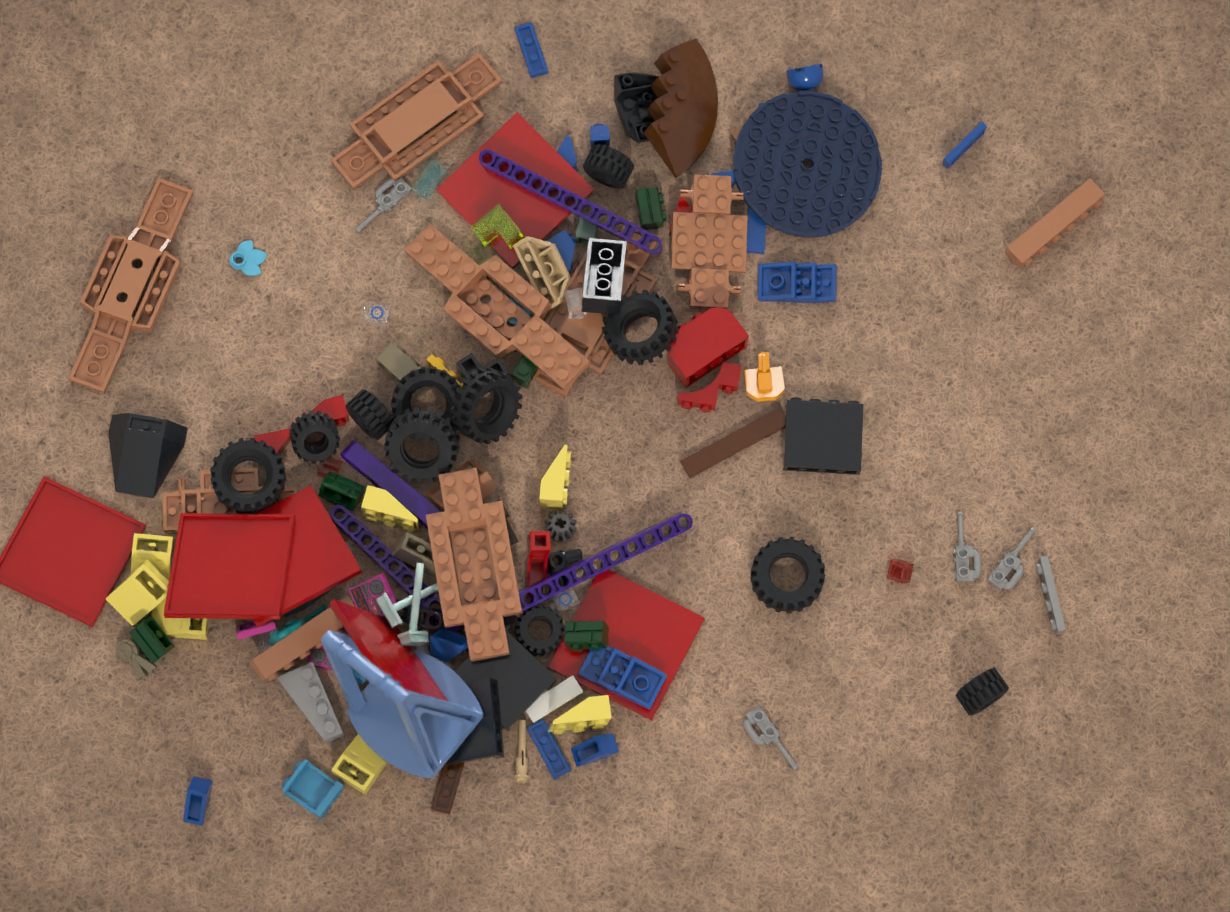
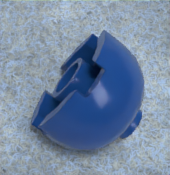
M822 64L786 70L789 84L793 89L799 91H814V88L820 86L824 77Z

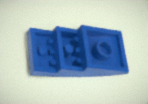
M796 262L758 264V301L796 303L837 302V265L797 264Z
M609 646L601 648L600 651L590 650L577 674L646 709L651 708L667 677V674L636 657H630L618 649H613Z

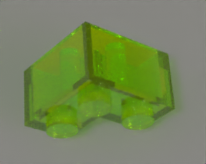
M500 204L470 226L473 233L484 246L498 235L501 236L510 249L515 243L525 238L522 231Z

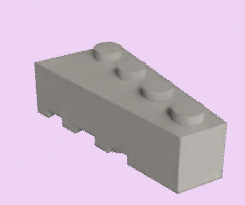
M313 662L276 677L278 683L326 745L344 737Z

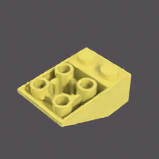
M564 445L541 480L539 497L541 509L563 510V505H567L568 488H565V486L569 487V470H566V468H570L571 451H568V445Z
M367 486L361 506L366 520L370 522H377L379 520L389 527L401 526L407 532L419 531L418 519L387 490Z
M134 533L131 574L148 559L169 581L175 539L169 536Z
M147 559L105 599L134 626L167 597L169 581Z
M166 598L152 609L151 616L168 637L208 640L210 619L165 618L163 614Z
M609 696L588 697L555 719L548 728V732H554L557 735L565 733L566 730H573V732L577 733L585 731L586 728H592L594 731L604 729V726H607L611 720Z
M358 734L342 753L331 771L333 775L366 795L388 762L376 754Z

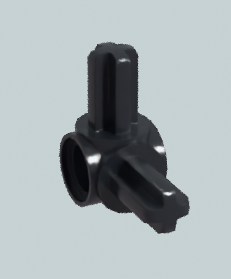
M580 549L567 552L560 550L550 553L547 568L550 573L553 572L554 574L565 569L568 563L581 560L583 554ZM554 556L558 559L557 566L552 562ZM564 575L558 579V584L563 586L566 583Z

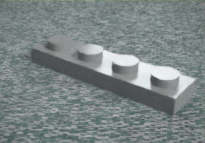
M1043 556L1039 558L1036 570L1037 574L1042 576L1043 582H1040L1042 593H1046L1047 597L1045 601L1046 611L1051 613L1052 619H1049L1050 628L1055 630L1056 635L1065 632V624L1048 556Z

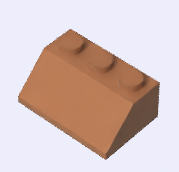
M471 458L454 471L477 468L482 499L490 496L498 488L488 472ZM439 483L426 495L443 512L445 510Z

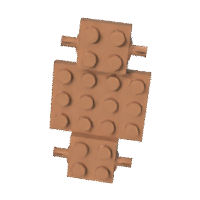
M694 174L691 190H679V197H690L691 212H672L670 269L689 270L688 284L677 283V291H688L690 297L689 307L728 308L729 294H741V286H730L729 272H746L747 216L729 215L732 200H743L744 193L732 192L731 176Z
M258 468L234 469L232 471L231 483L237 491L243 494H252L263 488V486H259ZM200 470V489L186 490V479H178L177 491L163 493L164 532H178L181 513L238 514L233 509H227L226 505L219 501L211 483L210 470ZM285 486L284 491L280 494L281 498L279 501L297 493L298 487Z

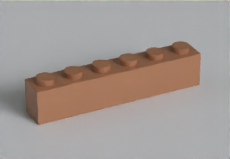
M1089 178L1007 246L1005 253L1020 269L1024 265L1028 267L1034 262V257L1037 254L1041 256L1048 250L1047 246L1052 242L1056 244L1062 238L1061 234L1065 231L1069 233L1076 226L1075 223L1079 219L1081 221L1085 220L1090 215L1089 211L1091 209H1098L1104 203L1105 193Z
M348 595L340 600L343 603L355 606ZM329 607L262 652L249 663L262 682L266 679L270 682L279 676V670L284 668L286 671L295 665L294 660L299 657L302 660L310 655V649L322 647L321 639L327 631L332 630L342 633L341 628H343V625L331 607Z

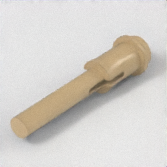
M519 720L518 758H515L516 775H514L516 783H527V779H529L527 775L528 758H526V720Z

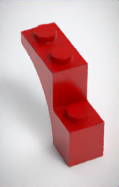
M722 362L721 370L711 384L699 391L690 393L679 392L677 405H681V408L684 409L695 407L700 408V411L703 412L715 411L718 389H722V392L728 394L733 393V391L737 392L741 365Z
M530 531L527 537L528 557L525 560V588L546 578L548 557L551 551L550 531ZM546 584L541 587L543 595L546 594ZM529 592L526 593V599H532V595Z

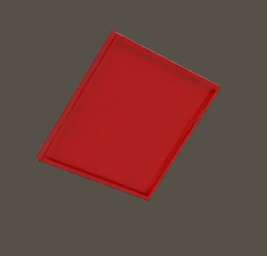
M518 112L436 189L512 268H515L520 263L513 247L515 243L526 236L544 240L571 213L485 169L479 161L481 151L486 149L492 150L584 199H587L595 191ZM486 156L484 163H490L493 157ZM503 164L500 167L501 172H506L509 169L508 164ZM519 173L516 179L521 181L525 178L526 174ZM536 181L533 184L534 189H539L542 186L540 181ZM552 190L549 196L555 198L558 196L559 191ZM573 198L566 201L567 206L575 204V199Z
M43 477L0 556V584L93 628L107 602L105 598L112 593L132 555L134 533L143 534L147 525L49 478Z
M311 485L256 513L295 514L296 517L281 615L362 573L360 566ZM253 619L257 628L273 620Z
M181 513L164 617L281 620L296 519L295 514Z
M606 570L594 578L572 622L605 621L609 626V647L616 648L630 657L634 656L667 674L651 708L646 709L577 675L590 650L582 649L581 652L571 651L565 645V635L548 665V669L566 678L574 676L578 684L602 696L608 695L609 700L652 721L705 618L610 570Z
M333 599L329 603V606L364 657L384 673L390 674L394 681H399L405 690L448 701L412 647L401 645L400 638H398L401 631L397 626L391 628L386 617Z

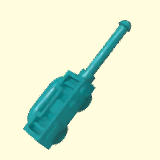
M321 605L320 608L305 618H299L296 621L293 618L284 624V629L277 628L271 632V638L268 640L271 646L325 611L327 606Z

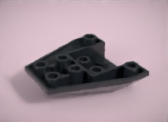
M634 72L615 75L614 103L625 134L637 143L648 142L649 140L644 132L655 120L647 109L654 100L658 99L650 86L659 76Z
M133 413L112 415L108 434L115 491L154 499L184 448L188 428L167 419Z

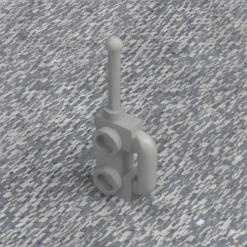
M392 178L386 180L375 191V202L379 205L377 210L356 227V232H361L380 213L384 211L386 213L388 211L391 212L392 208L396 207L400 200L411 193L412 188L402 178L396 181ZM393 186L394 189L385 195L384 192Z
M958 512L959 542L955 549H953V554H955L954 562H956L955 579L956 582H973V579L978 578L981 574V556L977 550L972 549V546H965L963 541V513ZM969 558H973L974 570H969Z
M1031 527L1029 529V532L1014 551L1003 555L1004 559L998 562V567L988 577L987 581L999 590L1002 588L1005 590L1012 589L1022 577L1024 568L1021 565L1022 561L1017 558L1018 553L1032 534L1035 533V528ZM1013 569L1016 572L1008 581L1005 577Z
M758 706L746 714L743 727L752 741L758 745L766 744V746L773 742L792 766V769L796 770L798 765L795 764L780 743V731L776 730L775 724L771 723L764 710ZM756 724L762 734L758 736L751 725Z

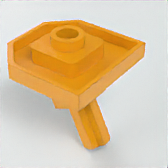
M765 351L758 353V368L744 370L746 395L757 402L777 400L785 392L782 367L770 368L769 353Z

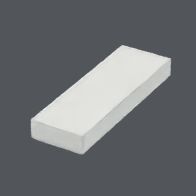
M571 676L542 694L526 712L532 722L535 723L584 692L575 677Z

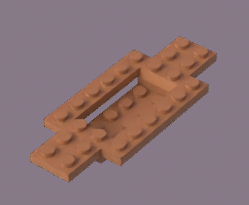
M480 53L452 73L448 72L438 60L350 123V128L358 136L359 140L333 157L331 163L353 190L383 168L396 181L482 120L484 115L474 103L502 83V79ZM454 111H457V113L454 114L452 117L447 119L445 122L440 124L434 130L429 132L427 135L422 137L420 140L415 142L413 145H411L409 148H407L398 155V152L402 150L404 147H406L411 142L416 140L418 137L423 135L425 132H427L429 129H431L436 124L441 122Z
M635 233L632 239L638 241L641 239L642 234ZM652 241L649 244V248L655 249L658 242ZM629 243L626 245L622 295L627 292V297L632 296V291L635 290L638 294H642L643 290H647L650 294L657 282V278L645 273L642 269L651 255ZM586 252L570 278L561 304L551 310L545 323L590 360L591 364L587 368L602 375L614 353L604 339V333L602 334V327H605L603 317L608 318L609 315L582 312ZM539 368L533 377L535 382L565 398L578 379L577 377L564 391Z
M477 468L440 474L439 481L445 511L427 514L426 520L445 628L464 624L471 662L509 655L504 617L521 614L522 608L503 502L501 500L483 504Z

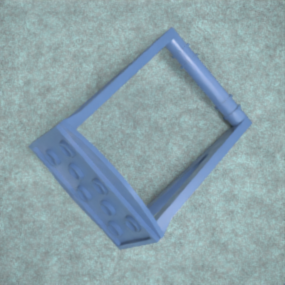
M332 630L327 631L323 635L321 643L347 700L349 718L360 737L376 754L394 767L415 776L429 779L434 778L483 718L482 708L472 690L444 663L418 650H414V652L448 701L405 690L399 681H394L390 674L384 673L364 657L349 635ZM350 666L370 682L362 692Z

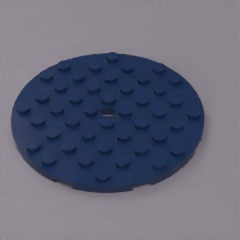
M798 91L774 97L762 104L750 115L740 130L735 143L733 171L739 192L744 193V202L761 221L775 230L788 235L815 238L832 235L844 230L866 212L879 189L882 174V158L880 157L878 141L874 132L855 109L853 110L844 104L842 100L828 94L814 91ZM804 160L811 161L812 168L806 169L802 162Z

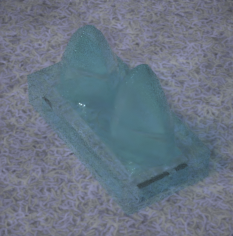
M431 160L411 191L428 201L446 174L447 168Z

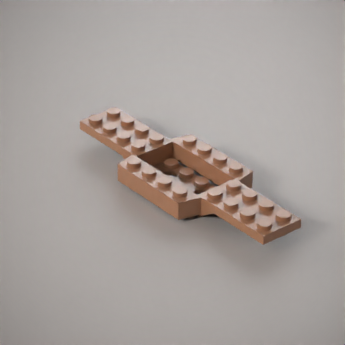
M158 178L138 224L129 237L109 236L80 301L82 307L94 315V319L70 373L69 381L105 394L132 331L153 332L182 266L180 260L168 253V249L192 198L193 190ZM158 257H160L161 259L157 265V268L153 274V277L149 283V286L145 292V295L133 320L132 315L134 313V310L138 304V301L142 295V292L146 286V283L150 277L154 265ZM136 259H140L143 262L142 267L138 269L132 267V262ZM126 293L128 295L127 300L119 302L117 300L118 294Z
M431 224L404 249L405 253L452 294L443 308L446 315L496 358L502 359L516 350L564 391L591 364L590 360L543 321L551 308L549 300L496 255L478 265ZM487 276L491 278L496 284H498L504 291H506L511 297H513L518 303H520L534 316L530 317L525 311H523L518 305H516L511 299H509L504 293H502L496 286H494L489 280H487ZM484 295L491 297V301L488 304L481 303V298ZM510 318H516L518 322L516 326L509 327L507 321Z

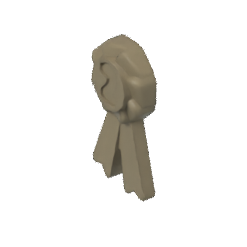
M125 638L117 644L116 654L121 661L131 662L138 680L148 676V673H154L157 665L152 664L151 661L139 654V646L132 639Z

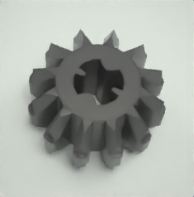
M556 509V515L549 513L550 519H545V524H547L545 531H550V538L555 535L556 542H558L559 537H562V541L565 542L566 535L572 538V532L577 530L574 526L577 524V520L572 519V513L566 516V509L563 510L562 514ZM558 522H561L564 528H560Z

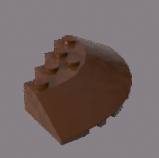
M697 39L677 45L662 53L654 63L662 75L650 86L658 99L654 100L647 109L655 122L650 124L644 134L675 179L686 172L705 151L711 140L717 120L718 93L715 76L708 57Z

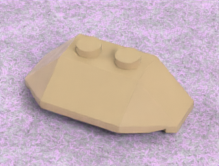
M526 236L515 243L513 247L532 287L549 300L551 310L561 304L571 276L554 243Z

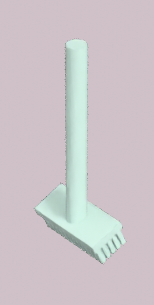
M416 563L409 631L398 635L402 646H421L429 643L428 631H417L424 563Z
M435 583L421 590L420 599L439 591L438 584ZM386 593L376 599L391 628L403 623L397 611L412 604L413 595L395 604L391 603Z

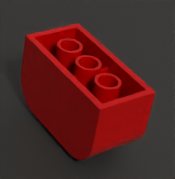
M715 307L704 313L699 312L693 316L692 321L678 326V333H674L677 338L676 342H670L669 344L671 349L667 351V363L686 389L720 366L722 362H726L747 348L749 335L727 309Z

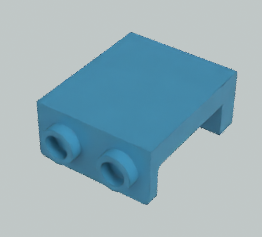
M305 758L303 762L299 761L296 764L292 777L285 779L282 784V792L322 820L344 790V785L326 775Z

